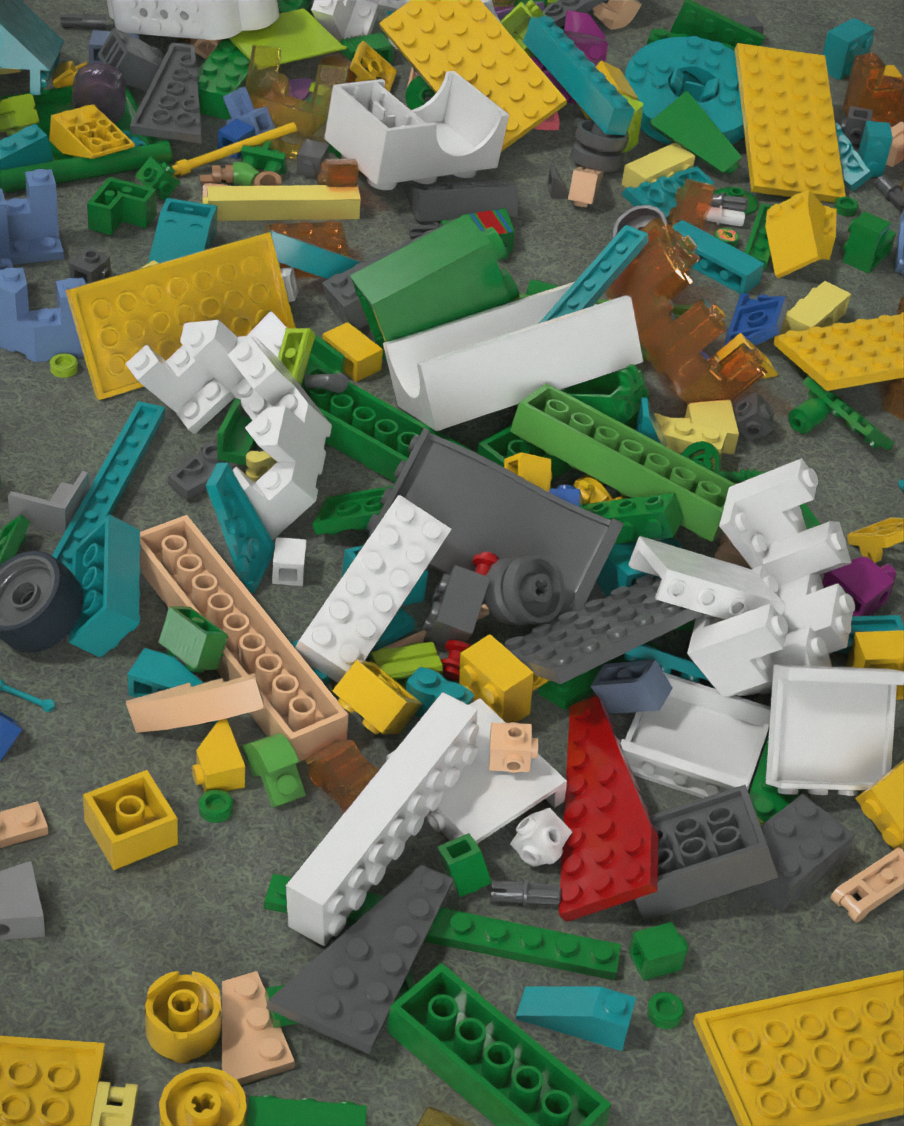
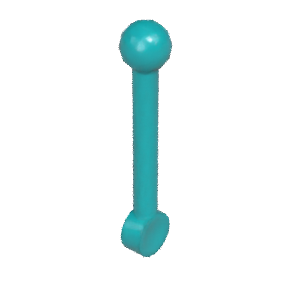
M0 679V692L6 691L37 704L45 712L54 710L55 702L52 699H39L6 685L5 681Z

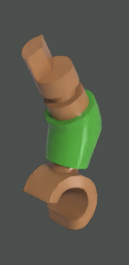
M233 162V164L225 165V168H221L220 165H212V175H200V184L221 183V180H226V183H234V186H282V179L279 174L272 171L260 173L245 162Z

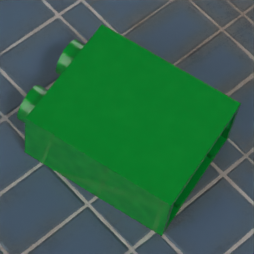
M465 214L350 275L374 341L383 349L382 358L387 365L383 343L510 303L519 297L517 285L507 269L503 268L500 270L497 261L506 257L507 252L501 237L493 227L481 231L472 219Z

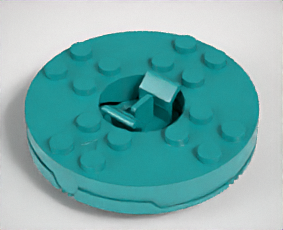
M697 36L671 37L652 42L642 47L632 56L626 67L625 78L639 98L638 101L643 103L640 130L664 144H673L653 130L649 124L653 118L688 90L731 144L745 137L734 50L720 42L702 39Z

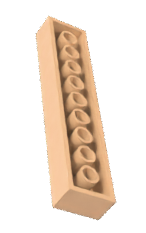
M188 515L141 531V573L168 608L170 606L191 607L228 634L227 644L224 645L225 650L222 651L223 656L220 657L221 662L218 663L220 667L216 669L222 679L227 682L255 674L265 708L249 712V714L265 735L270 736L282 733L291 743L299 762L347 741L349 714L337 702V699Z

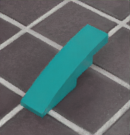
M272 230L270 231L278 262L305 272L330 279L335 274H341L359 263H364Z

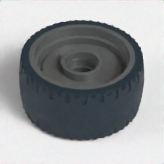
M34 550L19 553L0 565V639L16 650L24 653H36L51 648L70 633L80 618L84 604L83 588L74 574L58 559L46 552Z

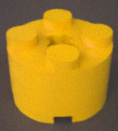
M175 971L158 978L150 986L145 1002V1030L151 1047L160 1055L172 1059L176 1063L183 1064L201 1057L216 1045L221 1035L222 1019L221 996L217 985L206 975L193 971L192 975H179V971Z

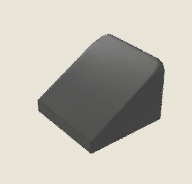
M551 165L547 182L550 198L567 199L566 186L555 165Z

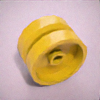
M211 1067L189 1069L176 1075L164 1088L159 1101L160 1126H246L247 1104L245 1092L237 1079L224 1070Z

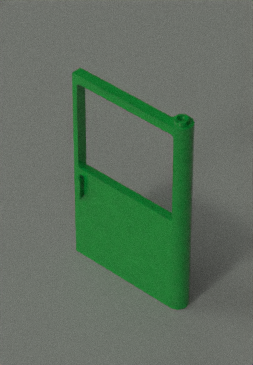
M113 79L43 90L41 95H33L34 109L37 110L39 122L36 125L48 136V140L50 137L51 115L94 104L122 132L129 131L131 133L130 124L139 108L127 84ZM30 92L0 97V101L13 96L30 94ZM131 134L132 137H140L146 145L90 159L63 154L49 140L53 160L46 163L0 170V188L3 190V193L25 190V172L36 169H52L55 182L59 184L138 170L150 156L161 163L165 161L171 164L172 151L167 139L158 141L157 137Z

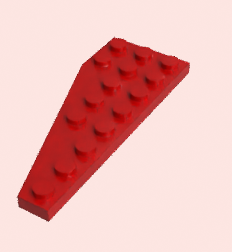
M598 696L570 706L564 823L572 833L562 847L561 899L558 914L567 922L658 892V833L650 821L649 811L641 799L640 789L628 760L623 755L622 745L614 733V726L605 704Z

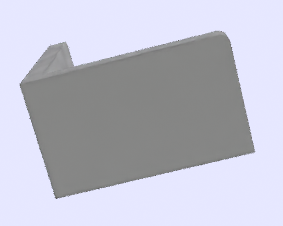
M82 471L74 485L61 482L50 501L10 492L8 495L10 521L22 514L30 521V526L64 534L89 490V473Z

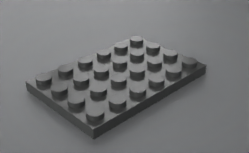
M645 575L636 580L637 583L630 587H620L611 591V596L589 601L585 604V608L577 612L571 611L558 617L559 620L554 623L538 625L532 629V633L524 637L518 636L507 640L504 647L532 670L534 675L562 684L704 615V613L656 600L655 596L662 579L654 577V575Z

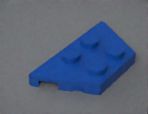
M747 293L740 294L723 347L740 333L754 345L779 335L788 308L786 297L759 295L758 299H750Z

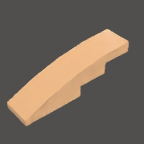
M255 674L223 682L221 678L193 687L191 683H187L126 701L136 733L197 725L265 708Z

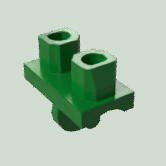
M266 140L264 147L243 145L241 149L242 162L250 164L256 170L258 168L263 169L264 172L272 171L279 175L281 173L286 174V154L280 153V150L273 149L272 141Z

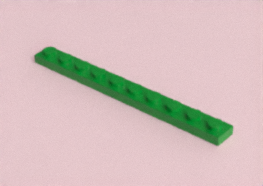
M273 873L264 900V909L288 914L286 885L292 877ZM366 892V898L362 906L357 911L352 910L346 918L345 926H353L385 896ZM446 908L440 909L425 940L428 943L614 981L621 944Z

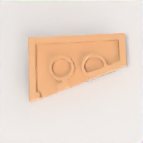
M257 971L222 981V1070L237 1079L240 1085L294 1069L295 1060L281 1027L273 1028L269 1011L266 1009V991Z

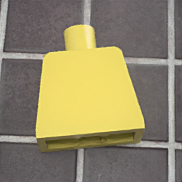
M731 400L690 403L687 406L685 418H674L727 432L722 453H735L739 431Z

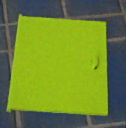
M304 8L280 13L279 18L268 27L258 30L241 31L239 34L229 38L256 66V70L347 49Z

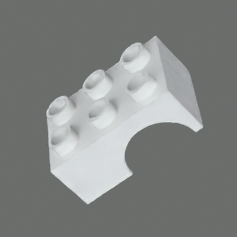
M455 71L446 72L444 81L433 98L426 104L413 110L407 108L385 89V80L383 79L335 84L332 89L324 139L342 154L341 159L345 163L357 167L368 177L367 182L369 185L380 190H392L396 187L397 182L413 180L422 184H432L436 182L438 176L453 174L461 178H471L476 175L478 170L497 168L509 114Z

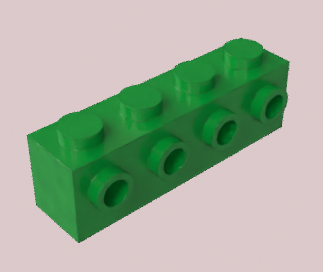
M675 493L583 504V509L609 520L614 518L624 523L615 544L637 542L639 536L652 540L673 538L684 519Z

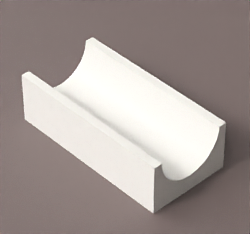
M572 282L385 342L383 346L397 404L433 430L439 431L519 404V402L547 383L561 390L621 370L630 364L643 362L631 297L625 295L597 305L595 303L591 307L539 323L574 284Z

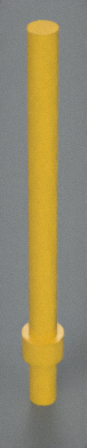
M294 122L190 160H179L175 162L176 165L172 166L176 170L174 175L180 174V176L191 173V170L241 152L243 145L255 147L265 143L266 140L271 141L296 132V125Z

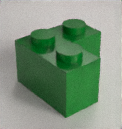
M108 177L87 203L88 229L113 235L122 222L147 228L157 215L156 189Z
M865 211L857 219L853 218L848 227V232H850L849 239L845 242L842 250L845 253L843 263L870 274L891 253L896 232L889 230L891 222Z

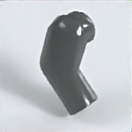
M343 373L305 376V386L307 389H325L340 393L348 387V378Z

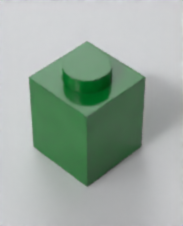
M470 833L438 846L446 874L454 878L452 886L459 897L474 893L492 883L482 852Z
M669 922L633 932L628 953L642 980L645 981L682 970L685 957L688 954V945L684 936L678 934L673 923Z

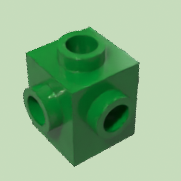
M151 156L135 175L144 186L156 189V195L163 200H166L181 182L174 175L176 170L165 161L161 163Z

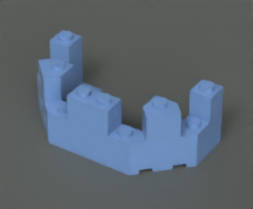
M52 169L25 172L26 199L13 198L5 201L3 190L0 188V347L13 353L15 351L23 353L27 359L34 362L50 361L53 356L61 353L71 354L75 357H84L65 292L67 289L85 285L84 278H68L55 281L57 308L29 311L28 289L23 267L13 268L12 266L15 264L64 259L59 238L56 182Z

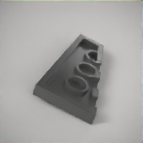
M216 438L212 443L209 441L205 443L197 456H190L168 475V485L188 500L207 489L206 484L217 463H229L232 470L237 467L241 471L248 466L218 460ZM257 443L253 451L258 452L264 451Z

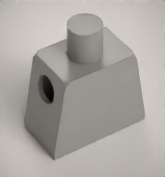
M25 862L0 871V940L44 937V915L32 862Z

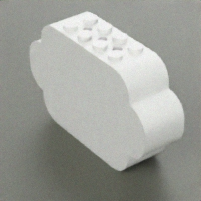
M106 0L109 17L114 19L116 29L124 33L220 40L233 37L241 31L258 30L268 27L279 18L277 0Z

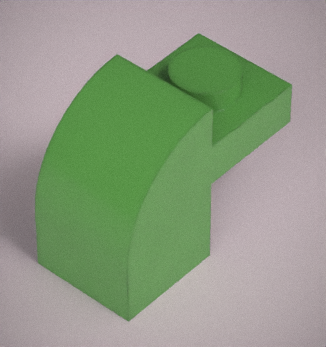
M276 733L242 745L252 776L261 775L272 807H277L306 796L296 767V763H299V760L291 743L282 733Z

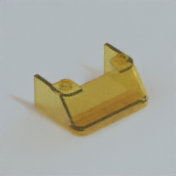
M253 45L245 87L254 109L267 106L275 128L294 122L297 131L292 134L302 137L314 135L327 122L333 85L345 83L348 68L318 65L312 102L310 103L288 96L289 80L286 75L278 73L282 48Z

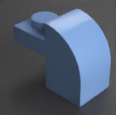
M241 87L223 96L231 119L227 120V124L238 119L255 127V136L275 129L267 106L254 109L246 87Z

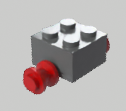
M482 552L481 554L474 555L472 564L476 567L475 572L454 565L449 574L443 573L440 583L436 585L432 594V608L430 612H427L422 625V630L426 631L423 642H433L434 646L445 649L449 653L447 659H441L440 661L443 665V675L452 680H459L460 653L471 646L467 641L473 634L490 578L486 575L491 566L499 560V557L491 552Z

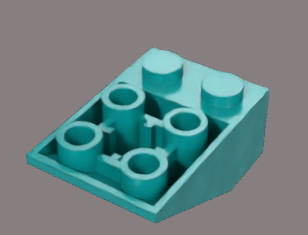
M166 198L159 215L148 263L153 260L162 263L210 249L217 233V206Z

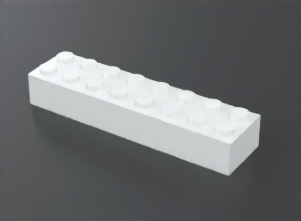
M443 692L286 885L288 927L322 946H325L332 936L336 937L341 933L346 924V918L352 910L357 911L362 906L369 888L373 884L377 885L382 880L392 859L397 860L404 850L405 842L411 835L415 836L420 831L428 812H433L437 809L444 791L448 787H454L465 764L470 765L474 761L478 752V747L476 746V737L479 732L477 709Z

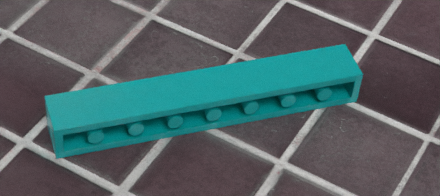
M531 17L523 43L605 134L626 135L635 111L628 103V100L617 91V88L606 79V76L595 67V64L584 55V52L577 48L574 41L565 35L564 31L554 23L551 17Z

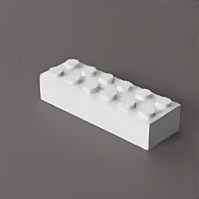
M398 495L298 641L295 649L303 659L337 683H339L356 660L365 661L445 541L451 528L401 495Z

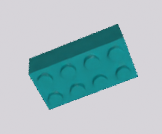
M111 515L105 517L72 549V573L83 588L84 604L77 624L69 633V643L98 657H103L111 648H115L123 637L137 628L141 619L139 614V599L141 596V591L139 590V576L141 573L140 530Z

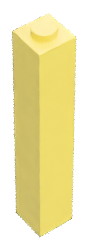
M358 185L207 186V196L202 197V204L217 206V221L339 220L360 218L361 198Z

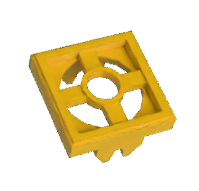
M365 41L358 45L349 68L358 76L355 82L378 80L376 77H380L385 80V89L388 92L391 91L397 70Z
M890 517L851 532L847 535L848 543L859 546L862 556L868 557L874 563H877L882 559V548H888L901 542L904 544V518Z

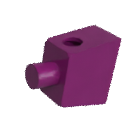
M864 556L851 560V564L824 574L822 581L824 588L839 583L845 593L851 595L855 604L852 616H870L887 603L894 586V580L896 579V571L890 564L879 567L868 557Z

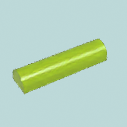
M286 328L278 358L300 386H302L315 333L311 328Z

